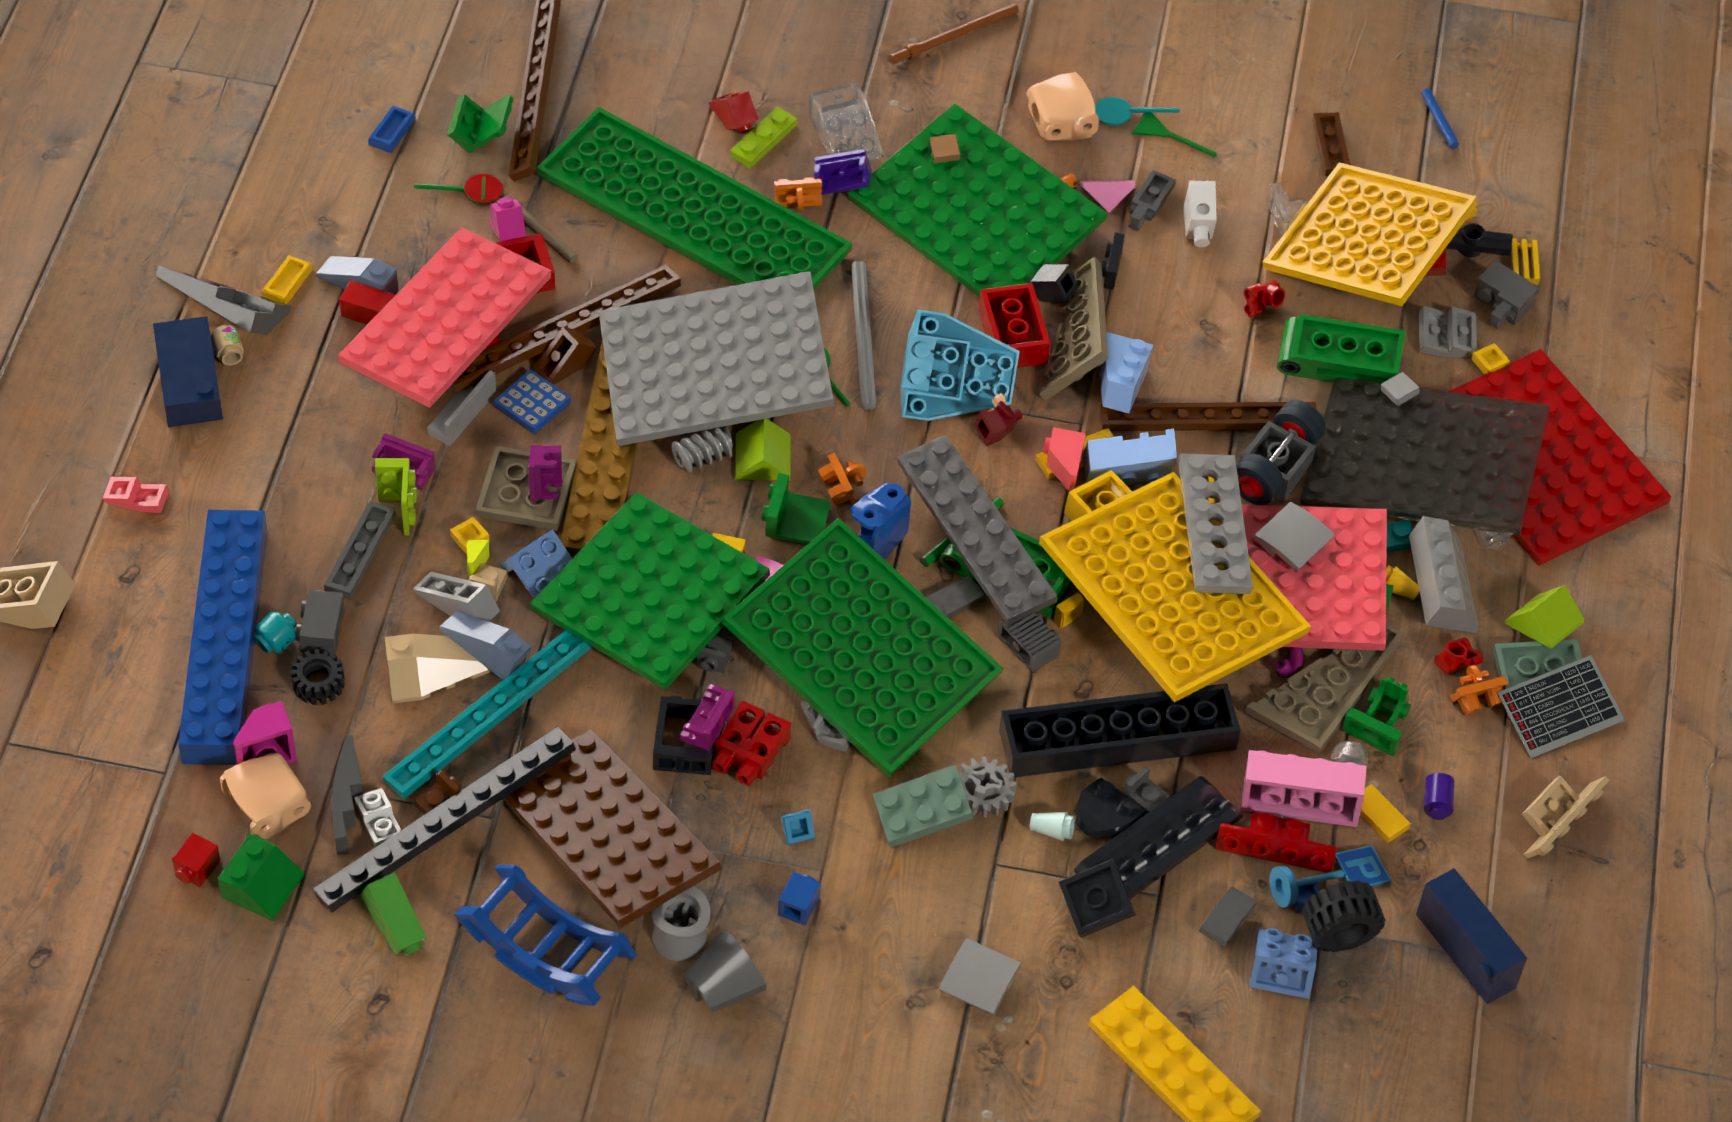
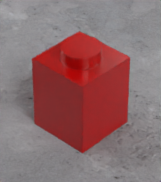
M193 832L172 858L176 877L186 884L192 883L198 887L203 885L221 861L218 845Z

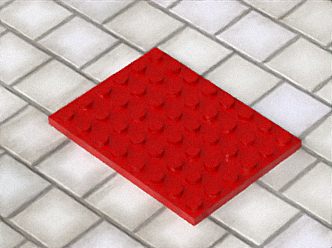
M1542 349L1411 409L1410 415L1538 566L1668 504L1672 496Z

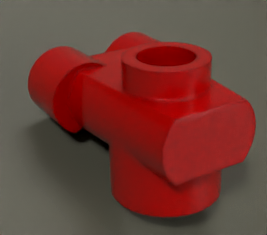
M1276 280L1264 284H1254L1244 289L1243 294L1247 301L1244 311L1248 317H1254L1260 314L1266 306L1280 307L1285 299V290L1280 287V283Z
M1465 637L1447 642L1443 652L1434 658V663L1444 674H1453L1458 669L1472 665L1477 666L1483 662L1481 652L1474 650L1469 640Z

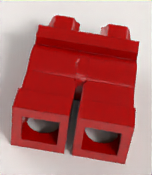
M742 700L721 737L716 742V754L712 761V769L718 773L726 774L729 768L733 766L739 769L736 773V779L746 786H750L756 778L762 780L766 770L769 769L782 746H786L791 739V722L769 712L765 716V710ZM746 712L752 713L755 718L747 715ZM772 724L778 725L781 730L773 727Z

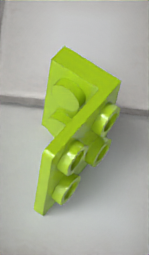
M375 458L378 501H401L404 536H410V526L416 525L414 503H417V487H412L416 483L415 470H410L409 458Z

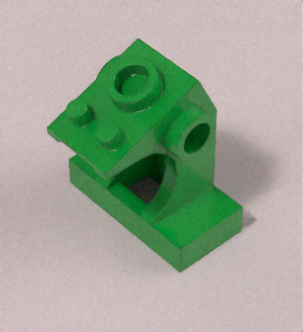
M1389 676L1388 679L1382 677L1379 689L1375 687L1368 699V703L1371 706L1366 713H1362L1352 707L1349 709L1344 720L1342 732L1394 756L1403 732L1394 727L1399 719L1405 720L1412 705L1408 703V685L1405 683H1401V685L1395 683V679ZM1378 712L1390 719L1385 724L1374 719V716Z

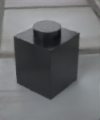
M1068 264L1043 265L1031 280L1041 302H1066L1078 286Z

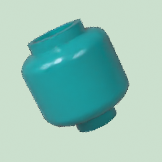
M272 611L256 624L254 629L256 635L253 638L258 646L267 654L270 652L279 654L296 640L294 628L297 624L288 613L282 615L279 612Z

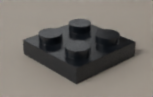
M1114 859L1059 881L1076 930L1081 938L1136 915Z

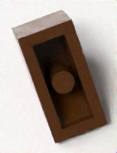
M562 327L533 370L555 385L583 369L598 347L582 331Z

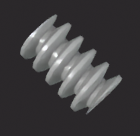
M723 426L712 428L710 431L703 430L700 436L693 434L690 439L682 438L680 443L674 441L671 444V448L677 464L680 467H685L691 473L693 471V463H695L698 469H702L703 459L708 465H712V456H715L719 462L722 461V452L728 458L732 457L733 444L728 428Z

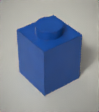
M793 872L779 898L778 915L806 926L820 898L821 882L815 880L810 875H801Z

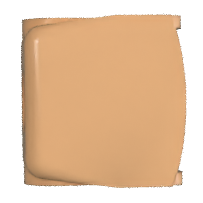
M1076 72L1055 76L1034 84L1028 89V108L1043 140L1075 141L1090 138L1092 134L1098 131L1099 117L1095 114L1092 95L1083 79ZM1091 123L1088 127H1083L1085 124Z
M270 753L244 761L225 770L224 774L220 777L223 793L232 795L241 810L253 821L250 824L251 834L264 840L280 833L293 822L305 816L311 809L305 789L280 753Z

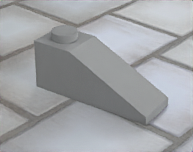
M430 572L413 588L416 595L449 616L459 611L491 622L492 618L500 612L488 586L485 584Z

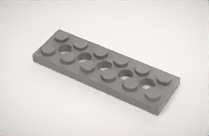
M1180 453L1178 462L1195 592L1251 594L1253 584L1235 455ZM1203 477H1212L1215 479V482H1208ZM1213 498L1216 499L1219 503L1211 504L1206 499ZM1209 520H1217L1222 525L1214 526ZM1212 542H1220L1224 545V548H1217ZM1222 564L1227 567V570H1219L1214 565Z

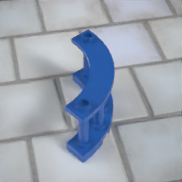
M497 865L495 870L503 879L500 885L480 907L461 906L454 914L456 918L479 943L485 940L497 951L494 954L497 960L526 981L550 994L555 990L566 994L565 999L567 1001L595 1006L601 997L594 988V982L616 956L634 959L637 955L630 946L629 939L621 932L597 928L567 913L541 893L527 879L525 872L517 865ZM512 889L527 905L503 932L490 920L489 914ZM537 913L552 924L553 927L531 952H527L513 942V939L532 916ZM565 932L581 943L559 968L541 961L540 959ZM591 948L603 952L585 975L571 973Z

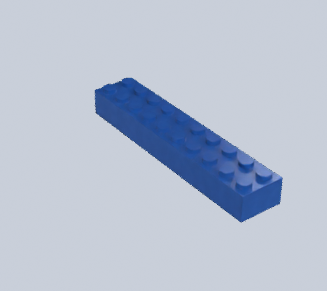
M208 509L178 742L182 764L237 765L233 741L245 724L255 646L253 636L256 635L254 629L258 619L268 532L265 511Z

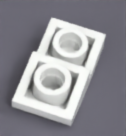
M382 788L354 797L357 809L374 848L401 831L393 815L392 806Z

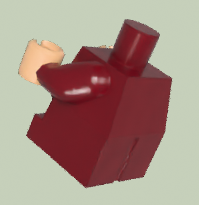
M1002 393L996 395L992 401L996 408L980 411L974 422V426L986 446L1001 441L1014 429L1018 420L1023 418L1022 412L1019 409L1013 411L1010 406L1005 404L1006 399Z

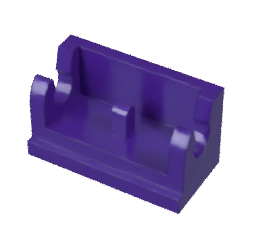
M865 149L815 157L814 177L815 179H821V195L870 187L872 168Z

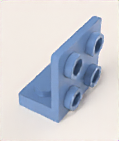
M552 529L506 559L499 566L501 569L507 570V573L514 570L532 598L535 599L572 560V557Z
M1273 928L1259 929L1249 987L1309 999L1317 959V948L1312 938L1303 934L1296 936L1284 934Z

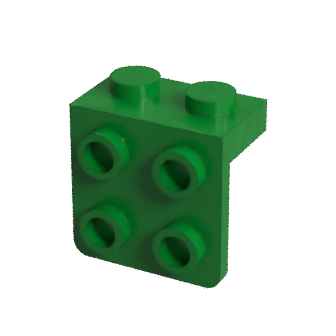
M508 94L483 109L467 95H462L457 99L447 136L469 153L478 148H483L489 141L496 137L500 138L506 132V124L512 112L514 98Z
M778 473L776 483H771L769 487L768 499L770 504L764 505L761 520L766 522L765 536L809 544L825 530L831 503L826 499L790 493L789 475Z

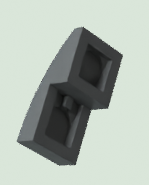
M1231 887L1211 911L1199 931L1226 946L1237 934L1241 923L1254 910L1257 900Z

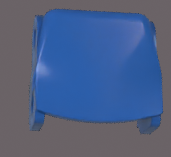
M884 483L861 498L850 509L853 513L852 518L862 525L859 537L883 559L889 556L909 530L911 499L905 495V491L900 485L893 483Z

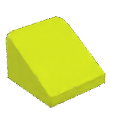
M468 540V578L470 575L475 576L481 563L485 564L490 556L488 540Z

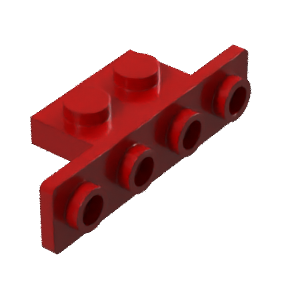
M1252 812L1249 828L1221 823L1216 842V849L1220 851L1326 873L1332 872L1337 851L1335 846L1308 841L1309 823Z

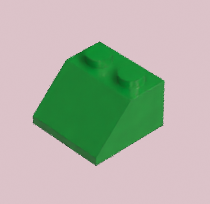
M249 833L218 878L221 898L274 921L304 877V872L275 844Z

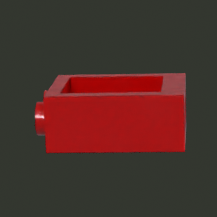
M542 233L495 242L520 256H534L537 264L551 270V278L537 293L555 290V271Z

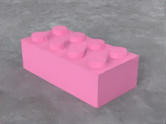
M1249 750L1241 812L1268 813L1278 817L1283 815L1285 818L1357 827L1364 798L1367 766L1358 765L1353 762L1342 763L1328 761L1323 758L1312 759L1293 754L1282 755L1263 750Z

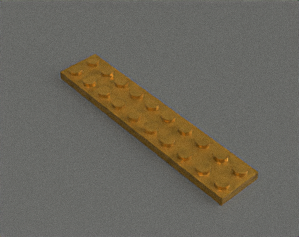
M603 339L561 536V542L568 553L575 555L626 503L638 443L622 446L617 444Z

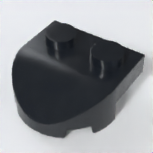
M1102 777L1083 789L1073 810L1077 816L1076 825L1085 834L1095 839H1099L1101 836L1112 837L1113 839L1145 816L1147 811L1134 799L1129 798Z

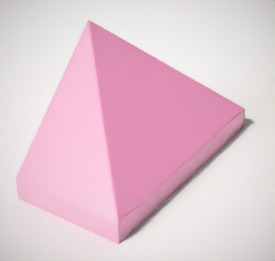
M1080 181V186L1110 213L1135 187V181Z

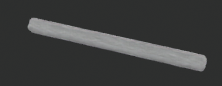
M855 261L852 263V283L861 407L864 410H873L876 407L866 264L863 261Z

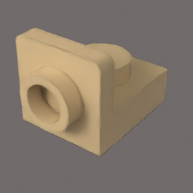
M481 563L475 576L470 575L468 580L487 585L496 602L508 575L507 570Z

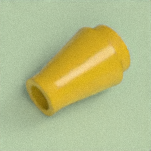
M1390 565L1387 566L1386 584L1393 585L1392 593L1414 600L1419 592L1418 584L1397 566L1395 568Z

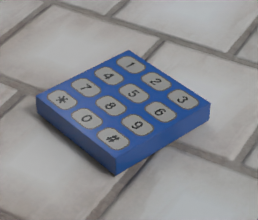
M530 369L494 400V407L535 435L571 403V397Z

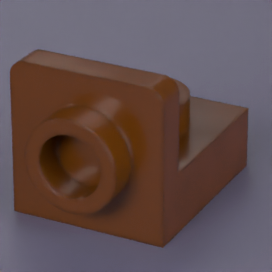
M443 771L436 774L437 783L414 799L415 806L425 815L460 792L461 786L454 777H448Z

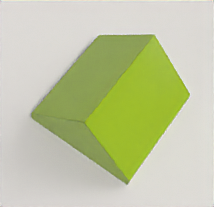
M767 418L757 420L736 433L735 480H777L778 473L789 475L790 481V433Z
M1563 585L1535 596L1505 620V624L1552 649L1584 624V617L1567 587Z

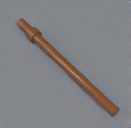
M1012 4L918 44L913 42L906 45L903 50L889 55V61L891 64H896L905 59L912 60L917 58L922 52L1019 12V8L1016 4Z

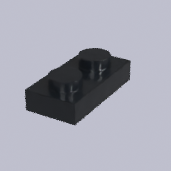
M1115 233L1113 243H1107L1105 258H1109L1108 262L1103 261L1102 277H1105V289L1114 290L1123 252L1125 234Z

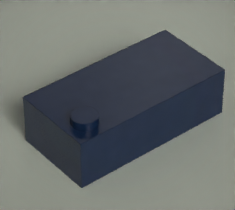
M203 316L153 323L168 427L223 420L208 317Z
M1453 868L1425 883L1416 915L1484 1001L1489 1004L1516 989L1527 957L1457 870Z

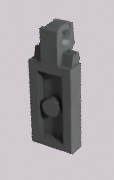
M1152 170L1131 202L1129 213L1132 214L1130 217V228L1139 231L1145 219L1151 221L1156 216L1175 187L1176 179Z

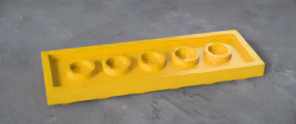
M1132 986L1089 1019L1088 1026L1185 1122H1253L1260 1116L1261 1110L1135 986Z

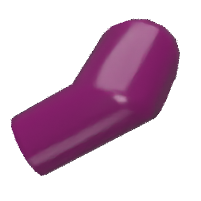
M1289 647V659H1283L1282 663L1278 660L1275 664L1278 676L1290 678L1302 670L1303 648Z

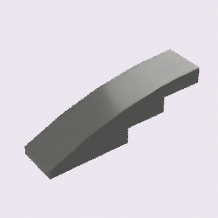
M352 735L345 738L333 784L332 817L337 854L349 853L345 828L356 826L353 801H355L354 797L363 794Z

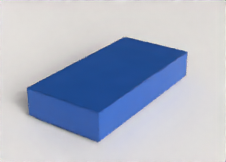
M392 105L368 138V145L392 153L416 120L415 113Z

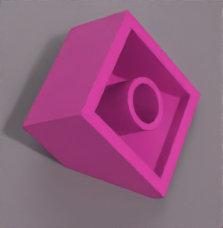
M282 701L266 704L261 708L254 709L233 741L237 765L270 753H280L287 764L297 762L293 729Z

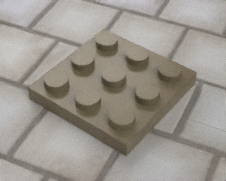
M495 446L476 507V517L558 531L577 464L576 459L562 457V487H547L545 489L548 492H558V498L530 501V452Z

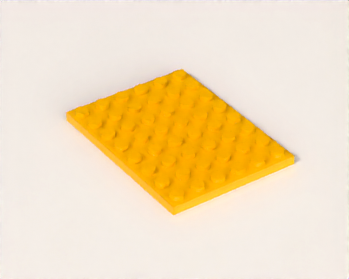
M1175 472L1040 537L1039 544L1174 702L1308 634L1310 631V624L1250 557L1249 562L1253 584L1251 594L1195 592L1181 479ZM1209 520L1214 526L1221 525L1217 520ZM1212 542L1215 547L1224 548L1222 543ZM1222 564L1214 565L1219 570H1227V567Z

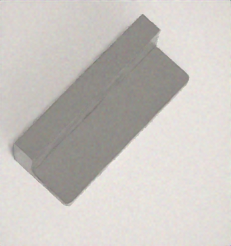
M490 370L479 383L458 392L427 427V434L451 446L495 395V372Z

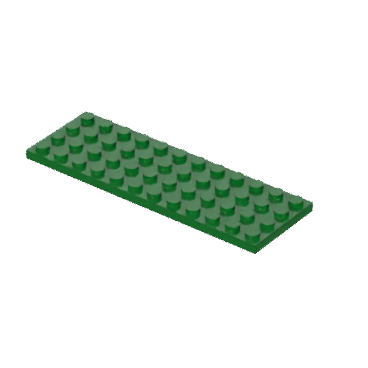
M600 107L595 109L537 167V175L737 285L810 271L815 291L852 251V243Z

